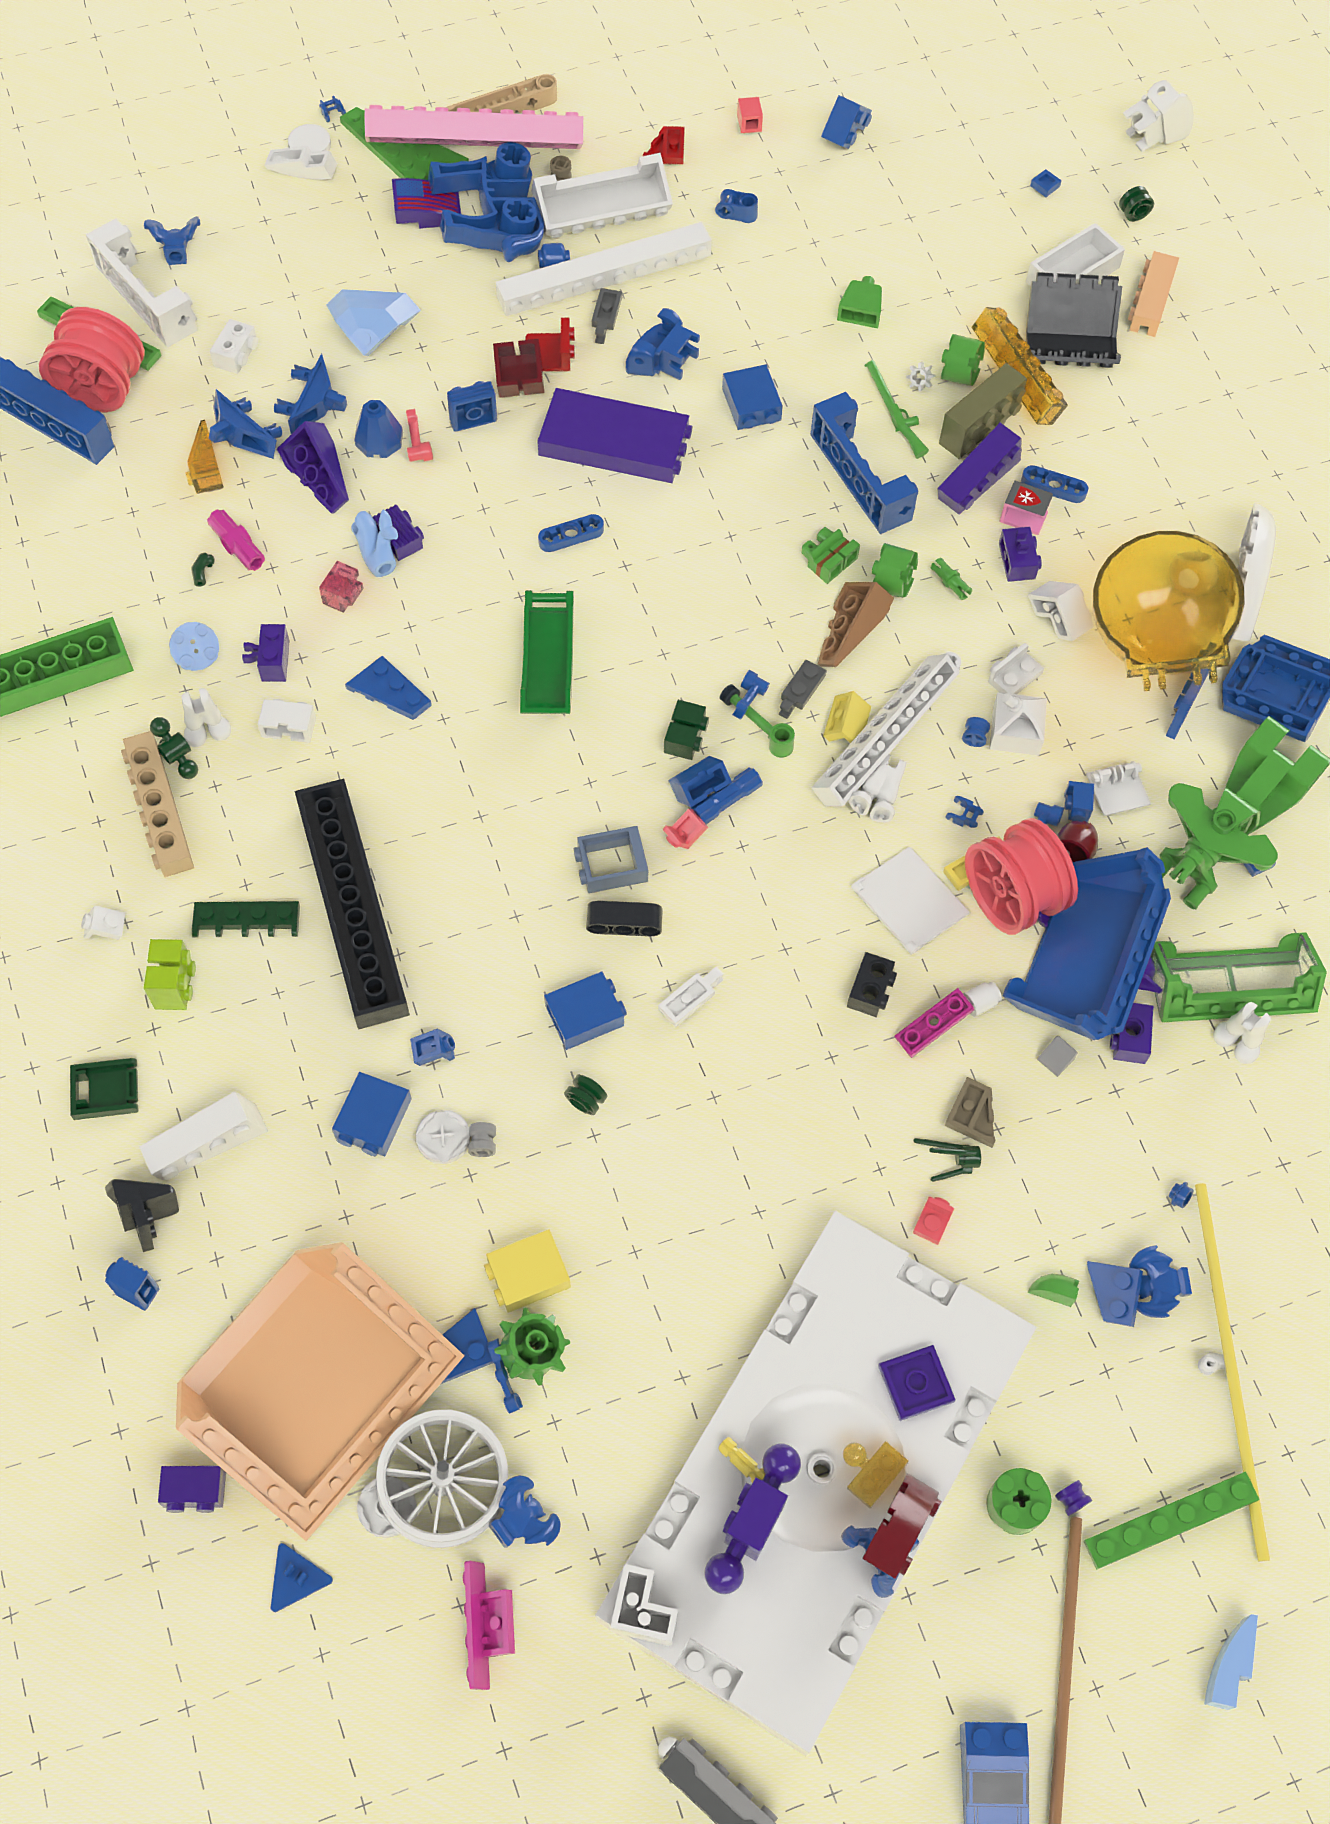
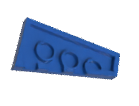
M1212 644L1208 652H1202L1197 665H1195L1189 677L1191 680H1187L1181 692L1185 696L1180 694L1173 707L1178 710L1167 731V737L1175 740L1221 647Z

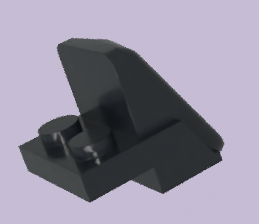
M113 1179L105 1186L107 1196L117 1205L124 1232L136 1229L143 1252L153 1250L152 1239L157 1237L154 1221L179 1212L175 1189L168 1184Z

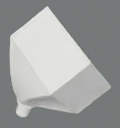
M997 692L992 711L989 750L1039 756L1045 738L1047 698Z

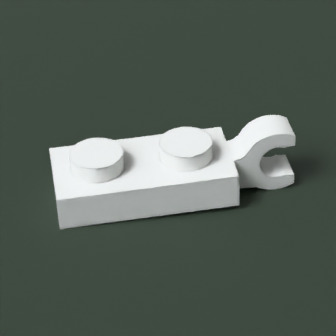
M718 967L713 968L703 978L696 973L658 1005V1010L676 1028L715 995L713 988L723 981L722 976L724 974Z

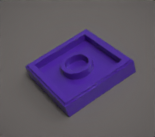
M934 1345L881 1362L878 1365L899 1421L954 1403L956 1400Z

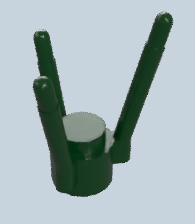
M914 1138L913 1140L916 1144L933 1146L929 1149L930 1153L955 1155L956 1165L962 1166L960 1169L932 1176V1182L961 1174H972L973 1168H980L981 1150L979 1146L959 1145Z

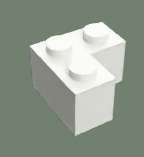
M1048 581L1028 594L1035 615L1051 619L1058 639L1073 641L1094 627L1091 619L1092 614L1087 608L1084 593L1079 584Z
M624 1564L610 1632L671 1646L678 1609L649 1603L654 1570Z

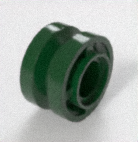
M1136 186L1129 189L1119 201V207L1131 222L1145 218L1152 211L1155 204L1144 186Z
M578 1074L572 1081L575 1087L568 1086L564 1095L579 1111L595 1115L599 1110L597 1103L603 1104L608 1095L596 1081Z

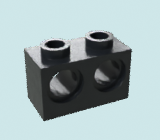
M865 952L849 995L847 1008L877 1018L879 1009L885 1010L890 996L885 994L887 987L893 988L897 977V972L893 971L895 961ZM878 971L882 973L883 976L876 977L872 974V972ZM872 994L875 997V999L869 1000L866 999L863 995Z

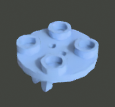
M196 621L186 622L177 627L172 633L169 642L170 654L174 661L185 670H203L212 665L218 658L219 641L214 631L206 624Z

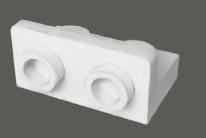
M1024 643L1019 648L1017 646L1014 647L1004 660L996 661L990 668L991 673L988 683L998 692L1018 694L1043 674L1044 668L1027 653L1028 644Z

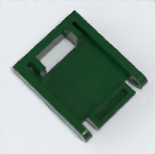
M126 1058L70 1065V1116L72 1119L81 1120L137 1113L139 1111L138 1104H136L138 1102V1070L135 1068L137 1067V1059ZM89 1081V1103L86 1099L79 1100V1082Z

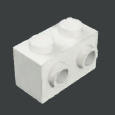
M229 319L209 351L213 367L238 374L241 368L247 364L252 350L257 348L258 337L256 336L254 326Z

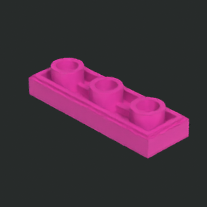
M957 988L894 1037L912 1058L975 1009L959 988ZM932 1019L939 1020L938 1024L934 1026L930 1025V1021Z

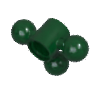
M163 717L154 718L150 723V731L154 736L162 737L157 745L159 752L169 765L178 761V773L182 778H194L198 774V765L193 760L186 759L184 756L192 751L189 744L179 732L173 736L170 735L171 727L167 719Z

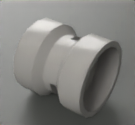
M487 1122L471 1124L469 1126V1136L472 1139L468 1145V1153L475 1157L495 1155L496 1144L493 1142V1138L496 1136V1125Z

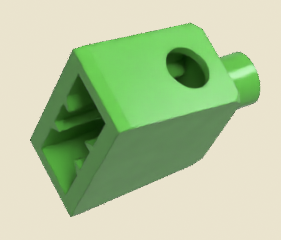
M864 276L862 281L852 280L839 303L837 321L878 329L881 315L882 287L875 284L873 277Z

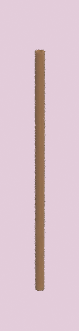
M1078 1517L1070 1518L1048 1824H1061L1082 1534V1518Z

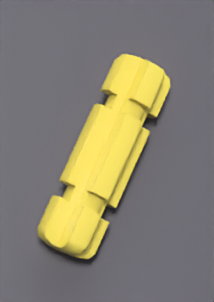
M730 1437L724 1439L719 1445V1451L725 1457L729 1456L730 1462L746 1477H750L752 1483L755 1478L763 1480L765 1476L763 1468L759 1469L757 1467L758 1464L742 1448L738 1449L737 1444Z

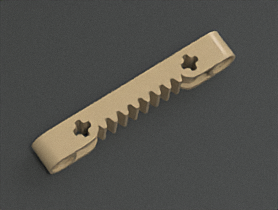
M542 74L447 106L446 108L452 112H457V108H469L470 112H479V109H491L492 113H501V110L508 109L514 110V114L516 110L519 113H522L523 110L535 111L550 106L557 101V80L551 74Z

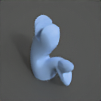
M384 509L381 511L379 518V533L373 517L368 512L361 511L356 515L351 530L358 541L362 558L375 577L389 575L396 567V560L391 549V540L398 538L397 530L392 526L391 517Z

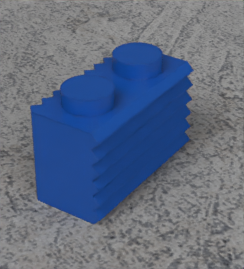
M123 1257L119 1258L117 1262H113L105 1274V1282L116 1296L144 1311L148 1309L160 1290L158 1284L147 1270L144 1271L143 1268H139L138 1265H134L133 1262L130 1263Z

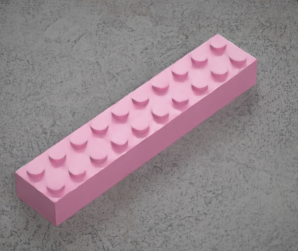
M369 105V109L365 108L366 142L499 147L503 143L514 142L528 148L581 149L583 145V116H578V112H566L565 115H557L555 111H544V115H536L535 111L523 110L522 114H514V110L508 109L501 110V113H492L491 109H479V112H470L469 108H457V112L448 111L446 107H436L435 111H426V107L415 106L413 110H405L404 106H391V109H383L382 105Z

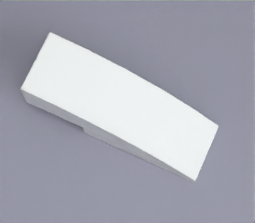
M308 146L270 150L264 166L266 169L292 177L326 180L332 179L337 162L330 150L311 152Z

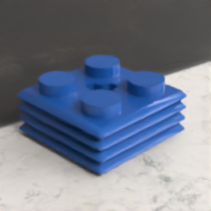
M478 381L467 387L457 386L447 392L449 420L454 432L497 421L496 393L491 381Z

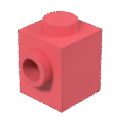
M759 97L738 98L737 117L741 133L762 132L763 113Z

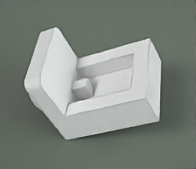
M94 906L82 918L83 938L89 939L95 934L119 940L123 933L125 913Z

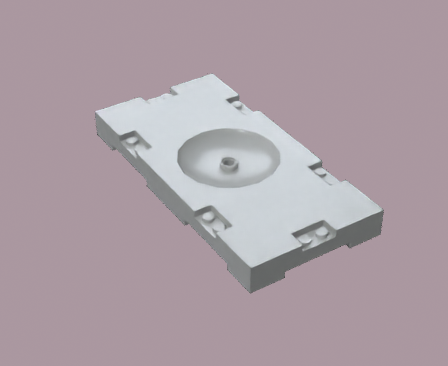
M834 1211L796 1275L782 1303L766 1330L764 1329L675 1479L674 1485L626 1562L628 1565L655 1571L649 1603L678 1609L671 1646L616 1634L752 1720L754 1724L805 1757L813 1748L858 1660L904 1577L902 1574H899L892 1587L894 1593L886 1598L878 1597L871 1584V1579L875 1574H878V1570L875 1566L862 1559L865 1553L863 1546L858 1545L855 1548H851L843 1542L841 1538L843 1531L851 1525L854 1528L878 1529L883 1519L889 1521L892 1515L888 1514L887 1511L908 1473L938 1491L937 1499L942 1501L934 1517L928 1516L917 1538L919 1540L918 1546L908 1555L912 1559L914 1558L993 1407L1037 1328L1035 1325L962 1283L956 1285L908 1257L910 1253L837 1211ZM934 1345L956 1400L954 1403L899 1421L878 1365L881 1362ZM730 1437L737 1444L738 1449L742 1448L758 1464L757 1467L759 1469L763 1468V1456L771 1446L775 1444L790 1445L800 1456L801 1468L794 1480L781 1484L779 1488L781 1492L788 1495L786 1504L757 1561L744 1555L741 1561L744 1568V1579L741 1586L730 1594L716 1593L708 1586L705 1580V1567L714 1555L725 1553L728 1545L724 1543L726 1534L722 1532L723 1526L732 1510L738 1512L740 1508L737 1505L738 1498L746 1482L752 1485L751 1478L746 1477L730 1462L729 1456L725 1457L719 1451V1445L724 1439ZM817 1465L826 1467L828 1476L825 1478L815 1475L813 1468ZM623 1569L595 1614L596 1622L610 1630Z

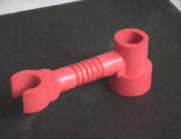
M415 408L406 410L412 447L407 448L409 461L424 460L425 462L433 460L430 441L423 443L420 441L418 417Z

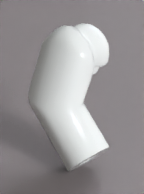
M1209 1352L1201 1357L1198 1361L1199 1371L1202 1374L1211 1375L1219 1369L1226 1370L1223 1354Z

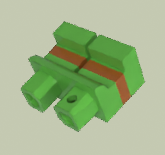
M824 527L817 534L816 540L820 544L817 546L811 540H808L803 544L801 551L808 559L807 567L828 584L842 570L844 571L858 559L860 544L854 539L849 541L843 537V533L839 528L833 532Z

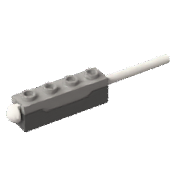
M671 1736L661 1740L658 1746V1753L662 1759L666 1755L668 1758L660 1766L659 1771L715 1824H776L775 1822L778 1817L765 1805L761 1809L751 1801L754 1795L743 1784L739 1783L735 1786L728 1780L727 1777L730 1774L728 1770L718 1761L711 1764L703 1756L706 1750L693 1738L689 1742L684 1738L679 1742L677 1738Z

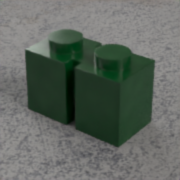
M678 699L671 718L673 722H670L664 739V753L693 760L695 751L700 752L703 741L700 735L702 731L706 732L709 717H706V706Z

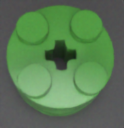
M952 334L949 350L945 349L942 355L941 362L945 363V366L941 373V379L973 386L981 370L978 367L980 360L983 361L985 342Z
M884 543L880 552L881 558L879 561L875 560L872 567V574L875 575L873 582H877L890 595L905 598L914 581L912 574L913 570H917L918 553Z
M1015 1468L1004 1472L994 1482L987 1495L986 1505L991 1520L1002 1528L1003 1531L1012 1535H1023L1036 1529L1047 1518L1051 1509L1052 1499L1049 1487L1041 1474L1025 1468ZM1016 1496H1019V1499L1024 1501L1022 1507H1020L1019 1502L1013 1501Z

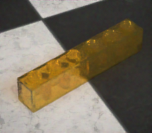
M986 307L971 328L979 340L985 342V349L998 368L1007 363L1027 378L1026 392L1021 402L1036 424L1053 425L1068 406L1063 398V393L1056 388L1051 376L1042 368L1040 360L1034 356L1029 349V344L1018 333V328L1007 317V312L1000 307Z

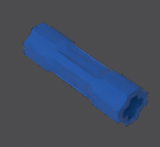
M749 767L735 776L732 783L690 807V809H693L703 822L708 824L732 804L762 787L763 781L754 768Z

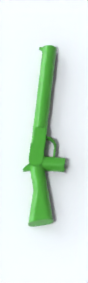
M869 361L864 366L868 368L892 417V422L896 428L895 432L900 431L909 441L916 459L921 458L928 453L929 449L909 428L919 425L918 416L909 417L906 410L899 408L895 404L875 361ZM901 412L905 413L906 419H904Z

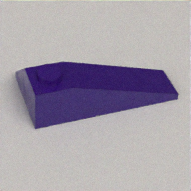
M305 421L277 448V451L286 468L291 473H295L301 479L300 482L314 492L315 498L330 513L334 514L349 501L335 444L324 423Z

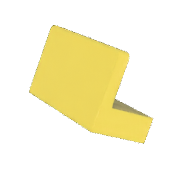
M854 691L836 695L823 737L829 742L845 738L851 743L867 725L871 706Z

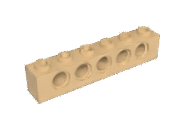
M151 731L124 738L125 749H122L121 753L125 764L130 763L131 769L127 770L131 785L136 784L137 790L133 791L137 806L142 805L143 808L139 815L143 827L148 826L149 833H145L149 848L154 847L156 854L151 855L155 869H161L164 877L194 869L155 736ZM166 823L164 826L158 827L160 824ZM169 844H173V845H172L171 847H169V848H164L165 846H167V845H169Z

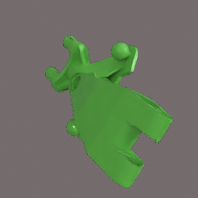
M1270 716L1264 720L1240 751L1217 808L1212 810L1204 804L1201 788L1178 783L1174 784L1169 790V805L1177 811L1189 840L1184 848L1171 849L1165 847L1159 854V859L1163 861L1165 868L1162 878L1173 867L1174 870L1169 875L1173 880L1179 875L1177 883L1183 884L1188 876L1196 881L1193 889L1183 898V902L1193 910H1196L1206 896L1212 894L1218 887L1212 869L1217 862L1253 864L1260 871H1266L1275 864L1278 859V853L1267 835H1248L1297 805L1330 765V758L1312 745L1307 748L1296 763L1276 750L1280 741L1290 730Z

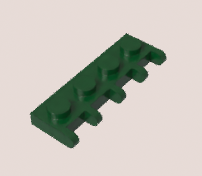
M299 901L194 902L192 938L199 937V930H215V936L222 937L223 930L242 929V937H248L249 929H268V937L275 936V929H291L292 937H298L300 904Z

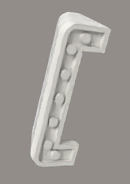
M661 153L639 157L637 165L560 181L556 180L555 174L534 178L531 189L544 221L545 234L551 236V238L561 237L564 235L563 233L568 232L578 234L592 227L594 230H597L612 223L614 225H622L631 219L641 221L651 215H656V217L665 216L673 205Z

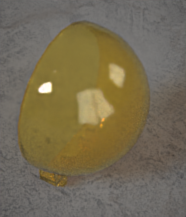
M1155 531L1139 535L1122 544L1106 559L1097 574L1094 584L1092 614L1099 636L1107 648L1125 664L1127 678L1141 677L1145 692L1150 691L1151 688L1150 675H1157L1158 687L1162 690L1166 689L1165 675H1177L1192 671L1196 686L1201 685L1202 682L1200 669H1208L1209 680L1213 684L1218 683L1216 668L1229 666L1231 657L1228 644L1239 628L1245 606L1244 585L1239 570L1229 555L1216 544L1195 534L1181 531Z

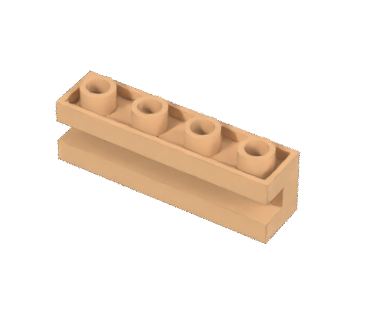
M1154 251L1151 260L1146 259L1143 272L1147 274L1146 276L1141 275L1138 288L1142 290L1141 292H1136L1133 304L1137 306L1136 308H1131L1128 320L1132 321L1130 331L1138 333L1139 327L1142 325L1149 327L1147 335L1156 336L1180 257Z

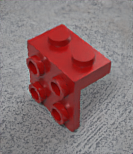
M561 317V333L526 334L525 340L539 339L543 371H570V359H575V345H570V341H575V328L570 327V317Z

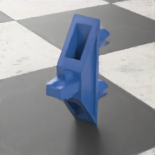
M322 353L313 369L298 366L297 364H294L295 370L291 369L292 379L307 381L298 402L294 404L277 398L278 404L274 403V413L290 416L288 424L291 434L305 421L316 422L324 417L328 410L344 412L347 407L346 396L338 394L337 391L331 388Z
M216 389L213 404L216 424L210 427L208 438L213 443L228 441L234 447L274 459L276 438L282 436L281 426L276 427V423L262 428L245 414L252 410L250 400L246 401V397L231 402Z

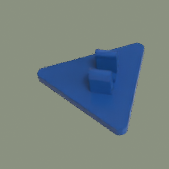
M284 1543L279 1544L271 1611L276 1613L332 1584L333 1578Z

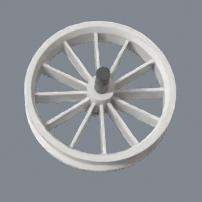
M455 1410L424 1412L410 1418L398 1427L389 1437L381 1451L376 1473L379 1503L389 1523L408 1540L432 1548L458 1546L482 1534L499 1514L501 1509L498 1507L499 1501L506 1489L503 1483L508 1480V1464L503 1447L496 1435L477 1418ZM434 1425H448L443 1460L438 1462L425 1428ZM451 1425L472 1432L471 1437L449 1464L446 1460ZM418 1430L421 1431L433 1460V1467L402 1444L407 1437ZM477 1436L490 1449L491 1454L453 1469ZM396 1449H399L429 1473L390 1469L388 1465ZM495 1459L498 1481L457 1476ZM386 1476L427 1480L396 1495L388 1496ZM457 1484L497 1488V1492L492 1504L487 1508ZM429 1488V1492L407 1521L401 1518L392 1506V1503ZM453 1491L484 1513L481 1518L466 1528L451 1493ZM434 1494L438 1496L434 1529L433 1533L415 1528L410 1524ZM447 1496L461 1530L440 1534L436 1532L441 1497Z

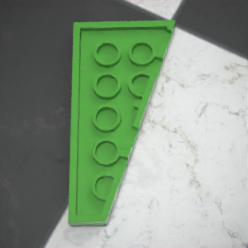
M355 107L340 116L341 124L399 178L428 180L430 162L457 163L469 161V158L439 144L366 142L365 110Z

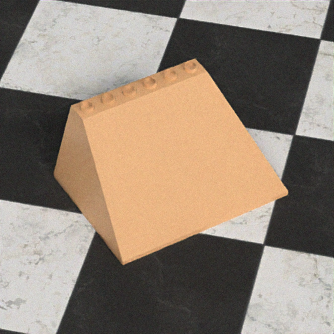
M340 1242L300 1249L288 1259L177 1383L176 1429L307 1541L379 1457L385 1443L393 1432L414 1416L464 1355L344 1243Z

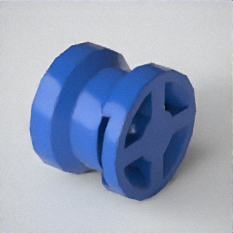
M980 717L968 718L965 724L967 730H965L962 736L963 742L972 747L986 745L987 738L985 735L990 730V723Z

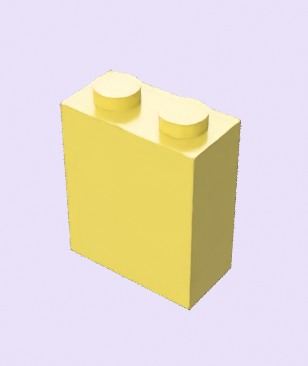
M550 1229L486 1254L488 1261L484 1265L489 1281L495 1279L498 1289L494 1290L499 1307L505 1305L507 1313L571 1288L570 1278Z

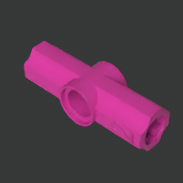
M216 509L211 512L207 519L208 525L219 536L226 551L230 555L234 554L248 571L259 569L265 561V557L254 545L247 530L242 525L238 526L224 509Z

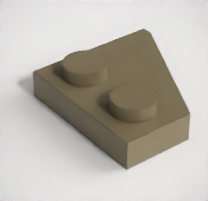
M967 1077L944 1126L993 1148L996 1140L993 1129L992 1088Z

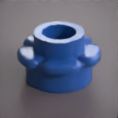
M1183 1182L1181 1185L1176 1183L1169 1194V1198L1172 1199L1171 1204L1184 1208L1190 1201L1194 1189L1190 1188L1187 1182Z

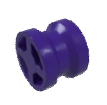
M1080 1480L1075 1481L1055 1495L1056 1499L1064 1504L1067 1516H1071L1093 1501L1089 1495L1083 1492V1485Z

